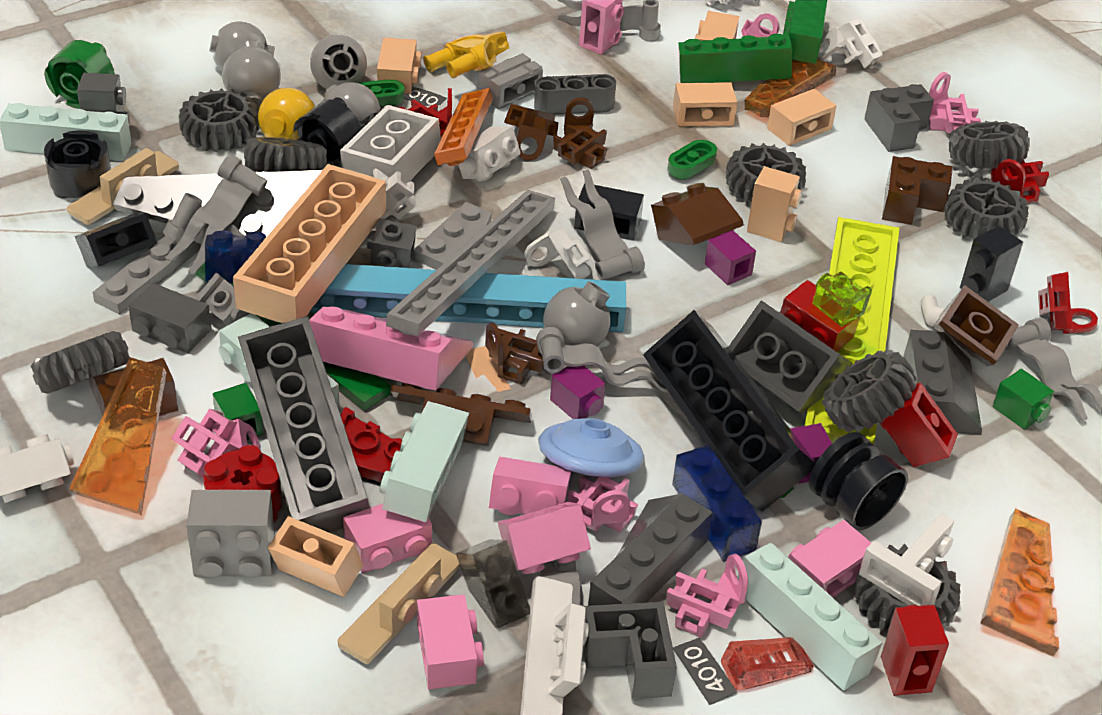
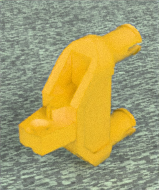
M499 31L486 35L474 34L446 43L444 49L430 55H425L423 62L429 73L446 66L450 77L457 78V76L471 70L480 72L492 67L497 61L496 56L510 47L505 32Z

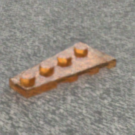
M792 59V78L766 80L765 84H759L746 97L745 110L767 118L770 114L771 105L812 90L836 76V65L818 59L816 64Z
M132 357L129 358L69 489L72 493L142 516L166 379L164 367Z
M1015 508L1008 520L980 624L1053 657L1059 650V637L1055 636L1054 625L1057 622V610L1052 604V593L1055 590L1054 577H1050V564L1053 561L1050 524Z

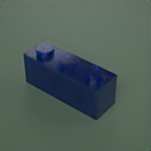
M707 445L677 454L672 485L678 494L686 495L713 512L708 540L722 561H727L728 556L733 554L741 557L754 552L757 549L762 521L710 446Z

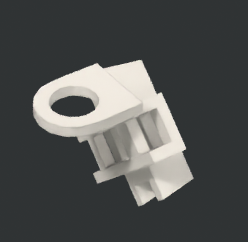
M860 18L840 28L835 27L822 38L818 53L820 59H826L837 50L842 49L847 57L844 60L846 64L859 59L864 68L868 67L871 63L872 65L875 64L883 56L869 30L866 29ZM830 41L828 49L822 52L824 45Z
M377 168L373 170L375 178L386 181V212L381 219H386L389 215H393L400 220L416 206V197L413 196L414 183L410 181L405 185L401 182V173L398 171L389 178Z
M563 228L552 233L550 231L528 245L525 250L524 257L530 266L541 267L561 256L575 279H585L591 274L585 263L590 259L578 238L571 241ZM539 247L547 248L545 256L536 260L532 259L531 256L535 249ZM576 247L582 258L577 260L571 249Z

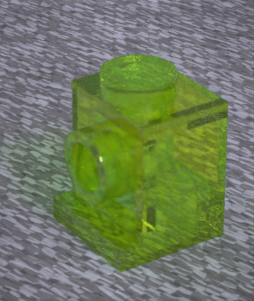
M842 271L834 276L830 273H825L816 283L817 290L812 304L839 326L843 327L864 315L872 289L868 286L862 288Z

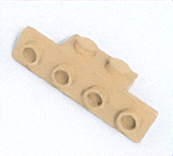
M145 148L100 176L101 186L68 205L67 211L84 224L91 225L115 209L113 202L125 177L167 176L179 169V163L161 151L153 152Z
M431 543L338 638V647L361 662L369 664L417 614V600L432 598L462 566V559L436 543Z

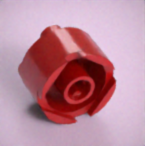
M245 445L239 450L227 452L206 463L203 478L205 490H271L273 523H275L278 519V513L282 508V491L276 463L270 456L262 453L257 446Z

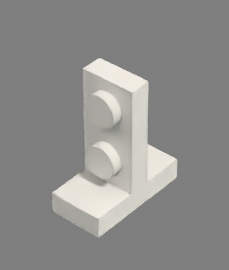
M941 513L902 556L897 555L874 540L865 550L859 575L907 605H934L942 582L928 573L934 564L933 560L937 556L943 558L953 544L954 539L950 537L954 520Z

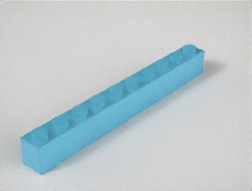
M346 264L309 313H317L323 307L332 306L374 317L387 318L389 311L436 270ZM485 273L435 321L482 324L493 322L498 325L544 327L543 316L545 308L556 293L569 287L584 288L586 283L591 281L610 295L606 302L610 312L609 331L624 332L626 282Z

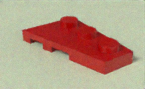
M345 406L340 416L361 477L382 482L385 471H390L396 450L400 451L402 439L390 438L380 432V426L372 421L368 423L361 421L355 417L353 410Z

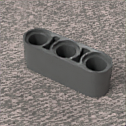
M607 74L540 77L535 81L534 109L554 115L565 114V108L569 101L582 97L591 101L594 113L608 112L614 108L616 79ZM576 105L572 108L571 113H587L588 108L585 105Z

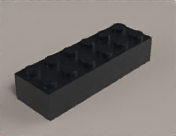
M695 310L689 313L642 354L742 497L761 512L766 510L812 471L816 463L714 327Z

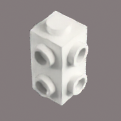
M513 126L489 127L477 135L468 158L459 164L463 179H476L478 182L486 181L493 177L495 171L509 166L511 160L521 154Z
M48 434L27 440L28 448L13 452L11 445L1 448L0 496L3 497L4 503L27 496L25 488L40 484L41 490H46L64 484L62 477L71 474L69 466L74 465L69 445H61L60 438L50 441Z

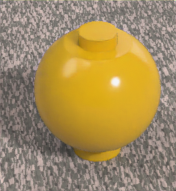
M276 89L264 98L259 107L258 122L260 129L265 137H282L297 140L299 136L297 130L294 132L295 122L314 108L315 105L308 95L298 89Z

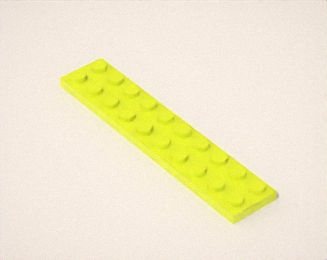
M838 217L826 292L861 314L854 338L837 351V353L854 364L856 360L865 358L867 354L874 355L877 351L882 350L885 352L899 227ZM823 399L807 409L804 426L821 423L832 444L847 433L856 432L855 430L846 432L844 429H839L836 424H833L822 404ZM877 423L870 429L864 427L861 431H858L868 438L872 444L875 443Z

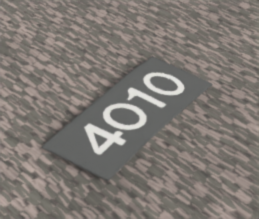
M413 86L411 94H405L404 99L416 100L424 106H432L434 104L441 105L447 98Z
M700 638L673 647L674 652L709 705L737 693L718 662Z

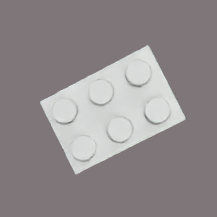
M386 105L340 150L342 168L374 177L373 170L377 168L389 178L398 171L401 173V182L406 185L434 157L440 142L439 118Z

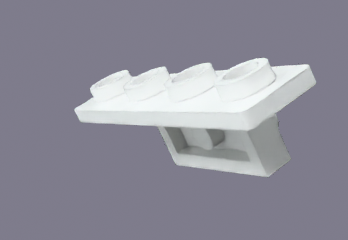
M538 576L533 581L520 715H562L564 696L583 681L586 665L585 661L582 660V647L587 640L589 627L588 623L585 622L586 607L572 604L573 587L571 584Z

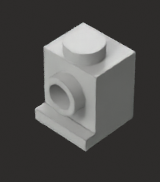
M217 273L195 298L208 304L209 310L227 325L250 314L236 309L234 286Z

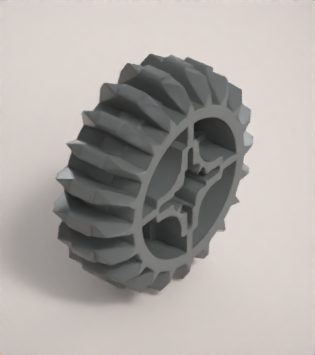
M222 88L219 91L210 89L206 93L200 91L198 96H189V101L183 102L182 108L179 109L180 131H182V136L186 138V142L193 143V146L196 148L203 146L204 151L215 149L218 152L219 149L229 151L231 147L240 148L241 143L247 144L248 139L256 137V132L259 130V110L257 105L253 103L251 97H245L243 92L234 93L233 89L230 91H224Z
M997 120L994 122H975L974 124L959 126L951 132L949 142L950 158L953 159L954 163L962 167L968 166L970 169L980 168L981 170L997 168L999 163L1006 159L1021 163L1027 158L1030 147V138H1028V131L1025 130V127L1019 126L1016 123L1010 124L1007 121L998 122Z
M262 136L247 140L244 149L245 166L254 172L323 170L327 165V151L323 146L312 142Z
M751 143L750 147L741 146L740 151H734L732 157L729 158V162H727L725 178L726 184L729 185V191L735 193L738 199L744 198L746 204L752 202L754 185L764 166L800 176L797 189L803 191V188H805L806 166L802 164L801 158L796 157L795 152H787L786 147L780 149L775 144L767 146L765 143H762V145L757 146Z
M975 178L973 182L964 180L963 184H956L955 188L951 190L947 197L944 216L947 217V224L953 226L954 232H961L962 238L970 237L975 239L998 225L1018 238L1019 234L1026 227L1029 207L1026 205V199L1020 197V192L1012 191L1010 185L1003 186L1000 184V181L996 183L990 182L988 178L985 181Z
M111 331L36 359L31 364L32 376L36 385L39 386L41 393L49 394L126 365L130 360L129 349L120 332Z
M882 350L877 351L874 355L867 354L865 358L856 360L851 366H846L842 373L836 374L835 381L828 384V389L823 394L822 404L828 417L839 429H844L846 432L853 430L858 432L864 427L870 429L878 422L883 423V420L888 416H894V412L898 408L904 407V401L912 397L911 392L916 388L915 381L917 378L914 375L913 368L899 352H893L892 350H886L885 352Z
M905 543L899 550L890 544L887 547L899 556H902L908 550ZM934 559V564L928 574L942 582L934 605L942 626L945 628V626L949 627L950 623L954 620L956 612H958L961 584L956 582V572L947 570V561L937 562ZM858 571L855 598L859 600V611L867 612L868 622L878 621L880 631L886 628L889 629L895 608L905 607L907 604L859 575Z

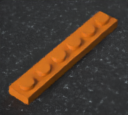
M490 88L462 95L434 153L437 165L447 163L448 166H455L463 163L468 158L493 99Z

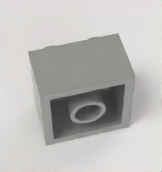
M192 490L186 527L193 576H272L273 557L268 549V546L275 537L271 490Z

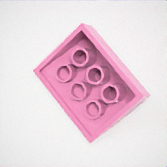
M323 307L309 320L323 362L435 391L473 348V341L426 329L419 336L405 335L397 329L387 327L386 319L343 310L338 307Z

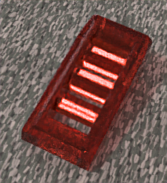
M793 637L731 641L721 658L722 667L736 690L750 689L810 673L814 668L803 647ZM787 651L792 661H787L783 652ZM769 655L773 656L775 662L772 661Z

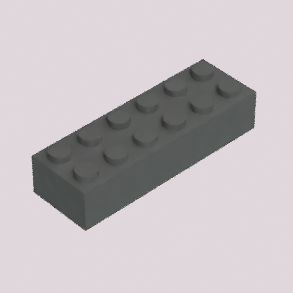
M308 316L238 336L291 517L328 533L344 528L343 517L368 509L370 506Z

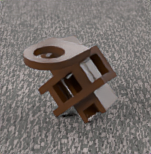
M579 97L569 101L565 108L564 137L561 138L558 135H554L553 146L554 150L558 152L559 157L574 165L580 163L592 169L605 160L607 148L603 145L605 144L607 130L603 129L600 132L593 130L594 108L590 100ZM581 104L588 108L587 113L583 116H575L571 113L572 108L576 105Z
M515 104L510 105L504 123L518 127L516 139L521 153L518 155L520 158L530 161L537 159L543 151L546 136L557 135L559 122L554 121V114ZM528 137L535 139L537 142L536 151L530 155L524 154L521 150V142Z
M493 322L486 325L485 346L489 351V357L493 358L498 367V377L522 385L530 370L542 372L544 369L542 354L538 351L537 341L525 337L526 330L520 329L519 333L515 334L499 329ZM509 368L518 369L517 374L509 372Z

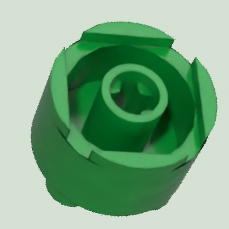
M84 40L69 42L49 61L48 66L45 68L44 77L50 91L56 97L61 95L66 99L67 102L65 104L80 109L77 88L83 73L115 74L113 65L106 55L105 47L100 43H90Z

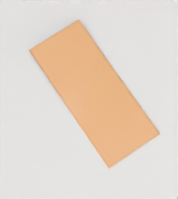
M486 346L473 348L468 352L466 358L476 378L484 374L496 388L497 392L511 389L506 379L498 377V367L493 358L489 357V351Z

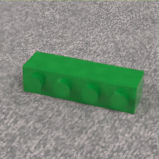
M827 0L789 1L782 35L790 36L793 60L816 64L822 41Z
M772 34L769 37L747 35L739 39L717 37L713 40L700 41L698 39H688L685 42H678L680 83H719L792 78V45L789 35Z

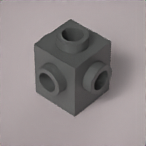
M379 218L376 231L372 230L367 240V249L372 250L371 263L380 264L385 267L409 268L415 248L417 226Z

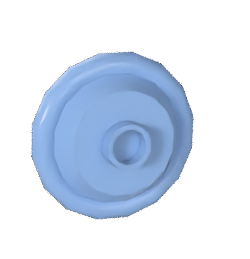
M595 418L572 419L547 427L538 438L541 453L551 462L569 471L589 476H625L637 471L645 459L641 446L630 436L626 435L620 428Z

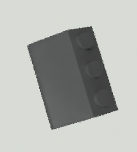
M762 300L728 346L751 378L800 413L823 399V394L828 389V384L835 381L836 374L842 373L846 366L849 367L853 364Z
M911 329L903 357L906 358L914 370V375L917 378L915 384L922 383L957 433L981 435L982 426L970 359L944 332Z

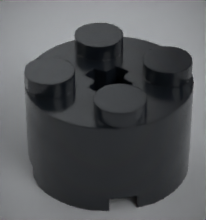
M336 97L333 100L327 99L322 101L300 117L294 124V132L298 131L299 138L297 140L323 146L327 151V164L338 166L342 163L340 150L365 125L357 119L343 99Z
M82 130L63 133V139L54 142L53 138L44 147L49 183L54 191V195L58 198H80L101 186L100 176L111 170L107 142L99 140L96 133Z

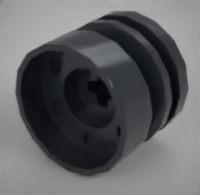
M856 431L840 437L824 451L810 473L808 484L814 494L821 497L827 505L835 506L837 514L853 528L860 531L868 529L881 521L894 508L903 495L909 478L906 470L887 455H881L880 449L876 445L872 444L863 434Z

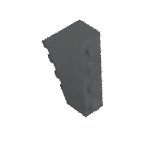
M682 493L648 500L617 556L590 582L588 606L647 603L708 542L713 512Z

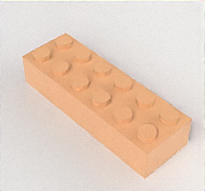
M327 164L234 275L233 284L236 309L280 323L306 317L378 223L379 218L381 219L385 214L386 181Z

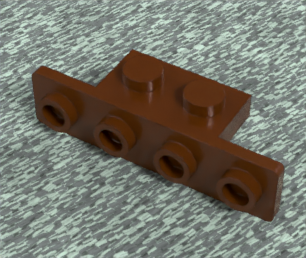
M404 382L402 386L392 385L391 389L395 400L423 405L422 411L427 402L430 401L468 412L469 416L463 442L489 446L494 417L531 423L532 420L531 409L527 408L525 403L516 400H505V404L491 402L490 397L481 394H471L470 398L457 396V392L450 389L438 388L436 392L423 390V387Z

